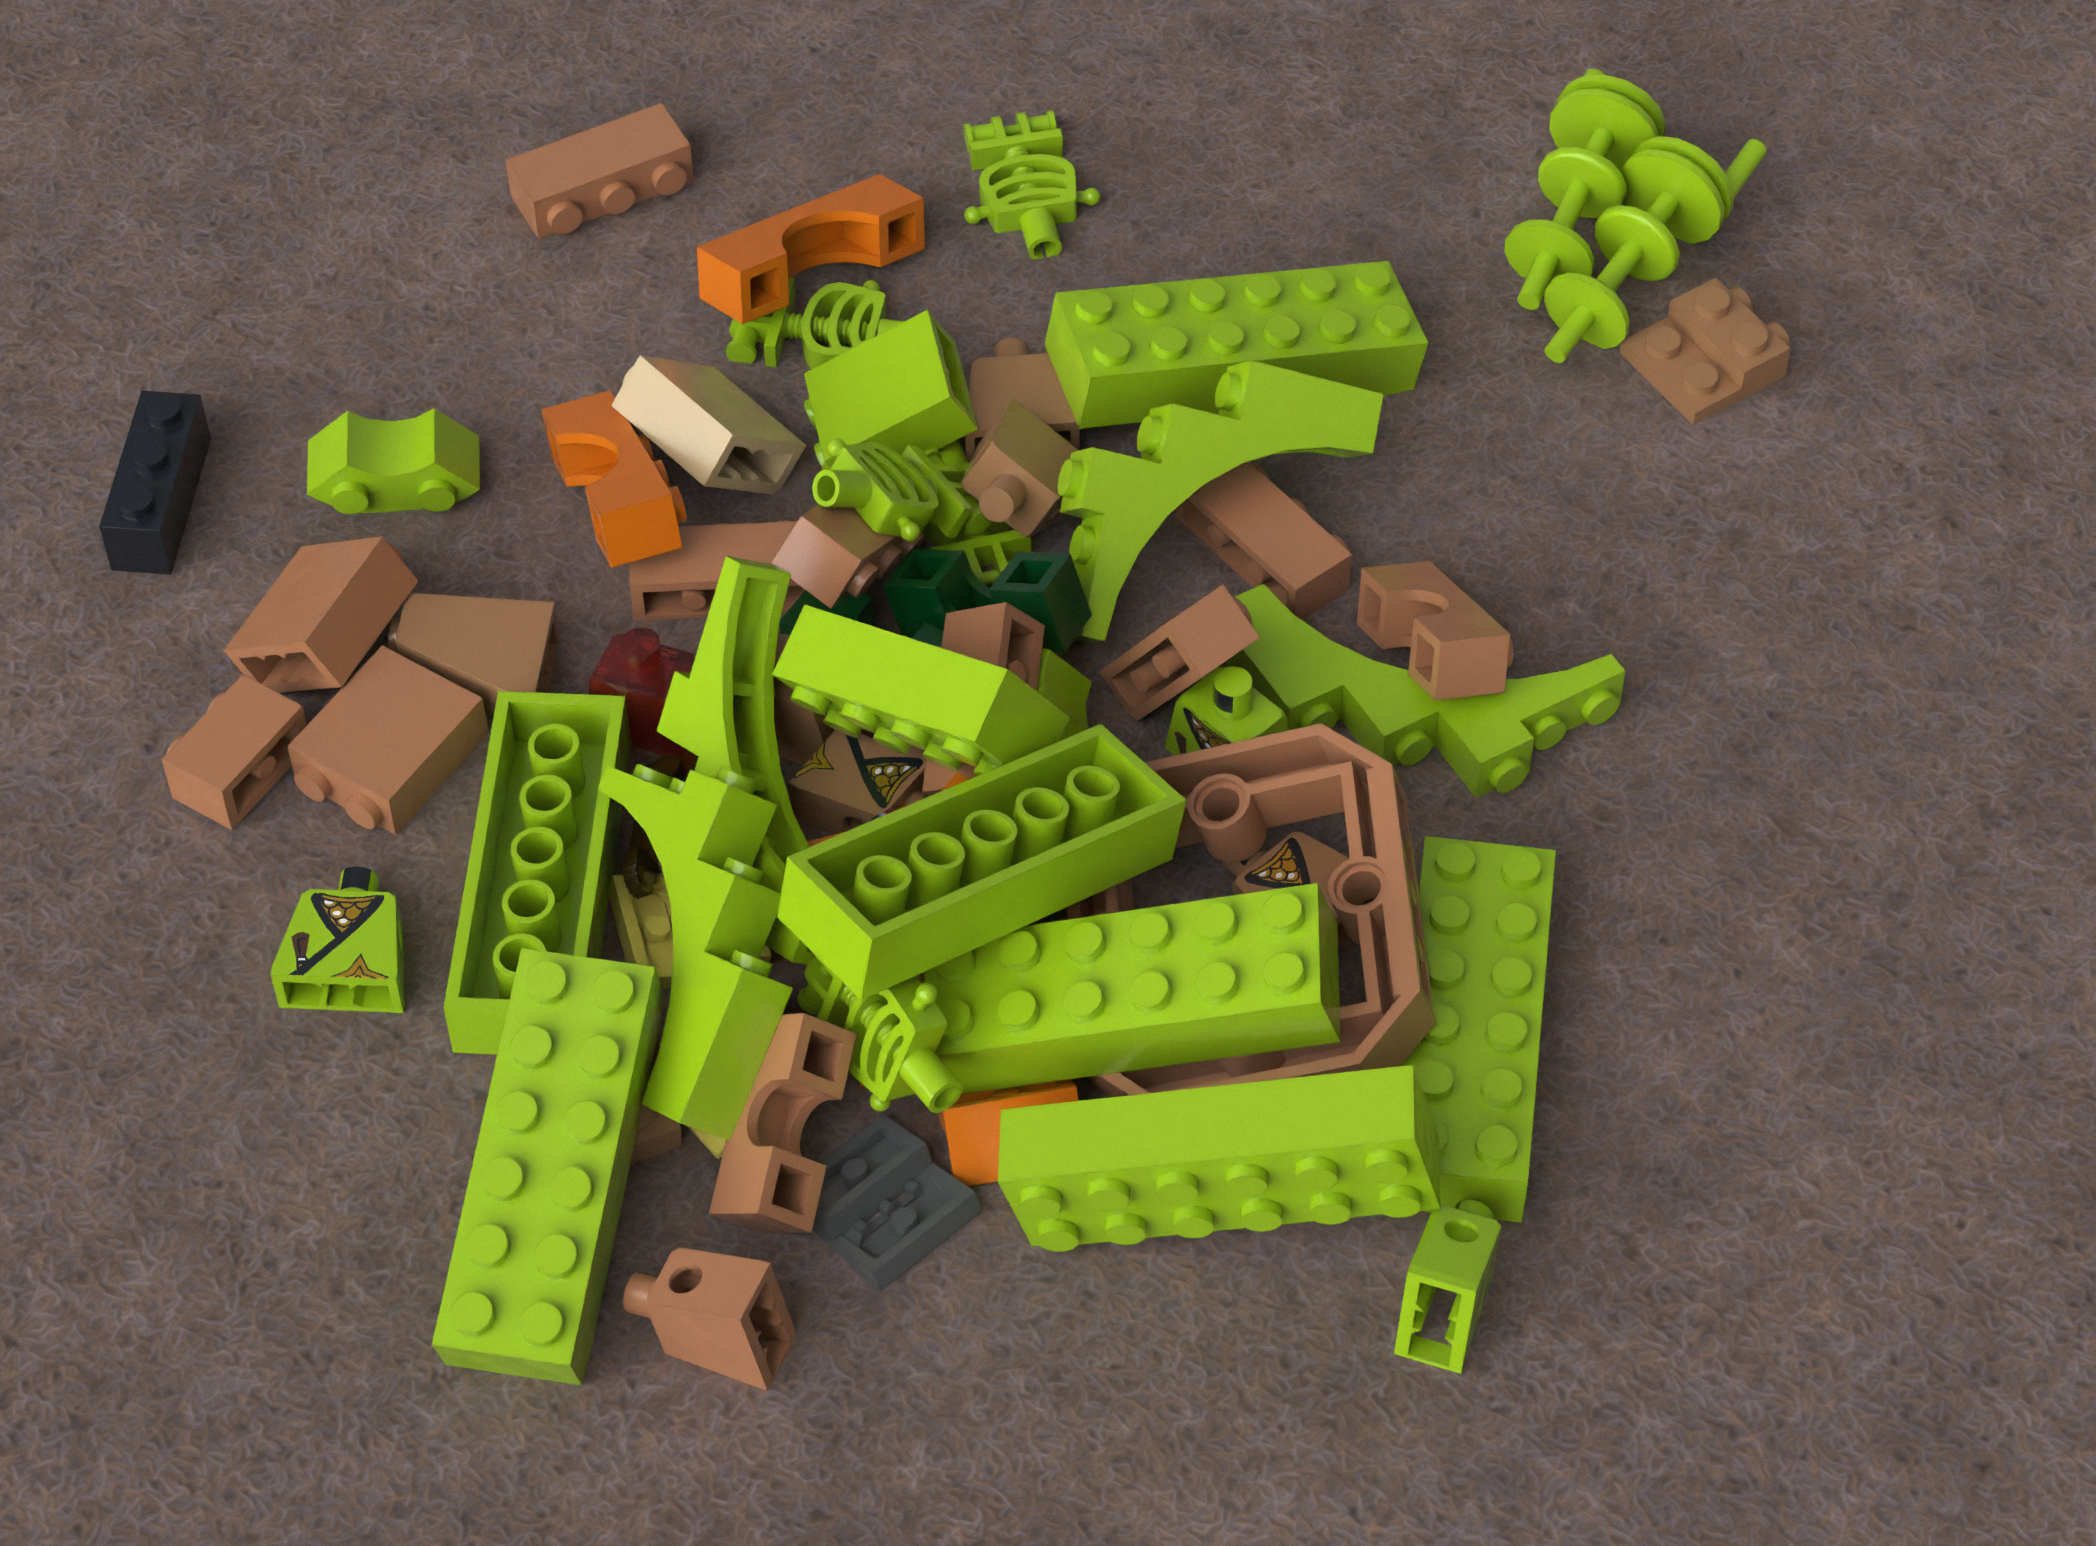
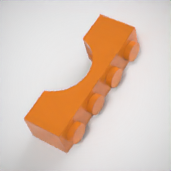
M877 174L697 246L699 298L741 324H745L789 306L788 281L806 269L818 265L841 262L860 263L881 268L925 249L924 198L887 177Z
M611 390L541 410L551 456L567 487L586 486L585 492L595 538L610 567L613 568L683 548L678 524L687 522V515L678 487L670 488L668 475L662 460H654L648 437L644 434L639 435L638 428L611 406L615 397Z

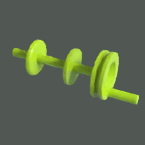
M1588 69L1584 76L1570 81L1559 94L1557 104L1553 107L1550 114L1549 130L1555 145L1559 149L1549 152L1541 161L1538 169V182L1543 194L1554 206L1558 207L1553 220L1530 219L1515 225L1505 239L1504 253L1509 264L1521 277L1526 278L1517 301L1523 308L1528 310H1535L1540 306L1546 287L1556 276L1572 272L1586 274L1591 277L1594 268V256L1589 244L1574 231L1579 217L1585 219L1599 218L1606 208L1622 205L1626 199L1627 185L1620 169L1642 141L1656 136L1665 137L1666 121L1660 106L1652 97L1631 82L1604 75L1598 69Z
M1656 136L1642 141L1620 169L1627 185L1626 199L1624 201L1627 206L1616 205L1606 208L1595 223L1594 236L1599 250L1609 261L1596 279L1586 274L1568 272L1556 276L1545 289V306L1549 316L1559 327V330L1545 347L1544 352L1546 356L1555 363H1563L1580 339L1603 349L1618 346L1629 333L1630 318L1624 303L1615 293L1628 275L1638 280L1652 282L1668 278L1679 265L1680 251L1675 238L1689 244L1709 240L1732 212L1735 196L1767 154L1765 145L1756 139L1748 140L1724 172L1717 161L1702 149L1679 138Z

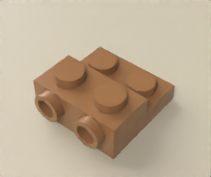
M1715 277L1670 300L1668 316L1624 339L1621 342L1619 353L1694 425L1786 377L1791 348L1785 329L1777 322L1765 324L1753 313L1751 300L1742 288L1734 286L1728 289Z

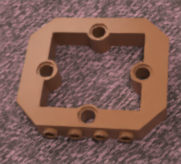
M1322 723L1145 762L1187 800L1175 848L1203 842L1207 851L1215 859L1226 863L1241 862L1257 853L1266 840L1267 828L1345 812L1350 859L1344 861L1333 871L1328 880L1327 893L1346 935L1354 943L1360 945L1367 1002L1340 1007L1341 1042L1090 1076L1088 1079L1094 1089L1106 1098L1401 1066L1435 1025V1016L1408 802L1392 763ZM1132 878L1067 907V917L1060 918L1059 921L1134 910ZM1375 898L1372 902L1361 905L1364 901Z

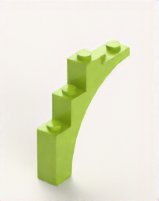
M1250 360L1227 366L1226 373L1221 376L1215 393V405L1220 409L1219 415L1174 403L1150 409L1149 415L1143 419L1137 435V449L1142 452L1141 459L1095 447L1071 452L1070 459L1064 462L1058 478V493L1060 496H1063L1060 513L1082 518V524L1073 533L1069 554H1071L1092 613V616L1073 642L1087 644L1106 640L1118 594L1139 552L1166 517L1201 486L1242 463L1269 455L1312 453L1348 459L1373 454L1384 394Z
M726 556L691 673L674 672L657 732L699 756L694 771L716 779L719 769L722 767L758 782L753 795L777 805L752 867L765 872L760 885L781 893L787 856L810 847L793 813L780 767L774 724V676L772 673L775 666L779 623L791 572L774 564ZM776 917L765 946L792 963L808 964L811 959L815 958L814 953Z
M1265 584L1235 596L1248 609L1252 618V626L1260 638L1224 663L1227 667L1243 668L1251 675L1252 687L1283 710L1288 719L1289 730L1320 723L1332 729L1337 721L1342 720L1362 747L1392 763L1393 766L1398 763L1404 766L1414 765L1425 758L1431 748L1435 746L1476 798L1495 789L1499 793H1506L1515 789L1524 781L1527 774L1530 773L1533 747L1537 750L1549 749L1563 738L1566 731L1585 722H1588L1590 725L1601 724L1616 712L1621 703L1626 671L1612 654L1564 671L1521 679H1506L1505 692L1434 700L1408 675L1409 670L1374 661L1331 641L1295 616Z
M636 764L632 775L607 766L598 790L622 804L645 830L661 863L671 904L674 954L670 1002L659 1053L641 1104L678 1123L730 1141L793 990V987L768 977L773 964L759 959L777 917L781 893L760 885L765 872L753 868L752 865L777 805L753 795L758 782L720 767L716 779L690 769L688 777L684 782L640 764Z

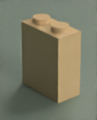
M639 355L635 364L626 373L623 385L611 405L698 482L707 487L772 495L783 487L806 447V444L712 366Z

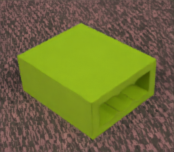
M928 309L804 373L809 398L804 401V407L808 418L818 433L819 442L814 444V451L823 470L831 469L837 459L832 457L827 451L829 441L834 438L842 439L846 445L876 442L902 455L908 444L917 445L923 452L931 448L938 450L978 429L956 342Z

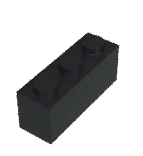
M141 390L99 526L112 571L172 574L211 441L201 395Z

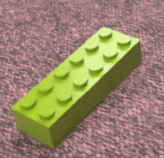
M1380 261L1056 292L1044 345L1079 429L1140 423L1149 415L1150 409L1172 403L1219 414L1220 409L1215 405V393L1221 376L1226 373L1227 366L1250 360L1384 394L1383 396L1413 390L1425 356L1428 341L1390 262Z
M498 691L443 1007L453 1053L497 1055L521 948L600 959L623 805L600 792L598 787L607 766L625 773L628 772L632 742L625 696Z
M1099 724L787 856L777 918L860 1000H863L1172 860L1187 800L1107 728Z
M1425 836L1419 897L1435 1025L1401 1066H1414L1439 1135L1440 1205L1443 1204L1454 1208L1460 1201L1475 1200L1485 1204L1492 1211L1494 1220L1522 1223L1529 1178L1556 850Z
M1318 883L1027 925L927 970L924 976V983H930L935 986L937 990L935 1003L947 1020V1027L935 1054L963 1085L962 1094L1341 1042L1338 924Z
M521 948L432 1341L433 1348L445 1365L575 1385L583 1384L643 1106L641 1102L648 1083L666 997L665 990L654 966Z
M1413 1065L1001 1109L998 1184L1031 1246H1040L1043 1249L1054 1252L1069 1251L1077 1245L1102 1242L1133 1245L1142 1242L1145 1238L1179 1235L1185 1238H1202L1210 1235L1213 1231L1243 1228L1264 1232L1274 1230L1283 1224L1313 1221L1320 1224L1335 1225L1346 1222L1353 1217L1383 1214L1394 1218H1405L1413 1216L1419 1211L1441 1209L1439 1135Z

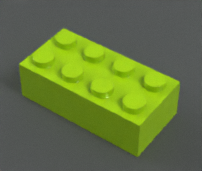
M805 604L772 673L773 676L794 690L790 697L793 702L815 713L826 715L823 722L829 727L855 738H859L863 729L875 733L873 740L893 751L908 755L911 747L914 746L925 750L923 757L941 767L958 772L961 764L964 763L975 767L973 773L977 776L1060 741L1070 719V716L1006 668Z

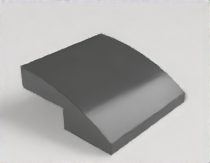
M883 1114L821 1162V1164L827 1167L812 1230L873 1288L881 1292L982 1210L974 1190L932 1162L926 1142ZM905 1191L907 1192V1194L903 1196L901 1199H899L896 1203H891ZM878 1212L882 1213L869 1224H866V1222L870 1220L873 1216H875Z

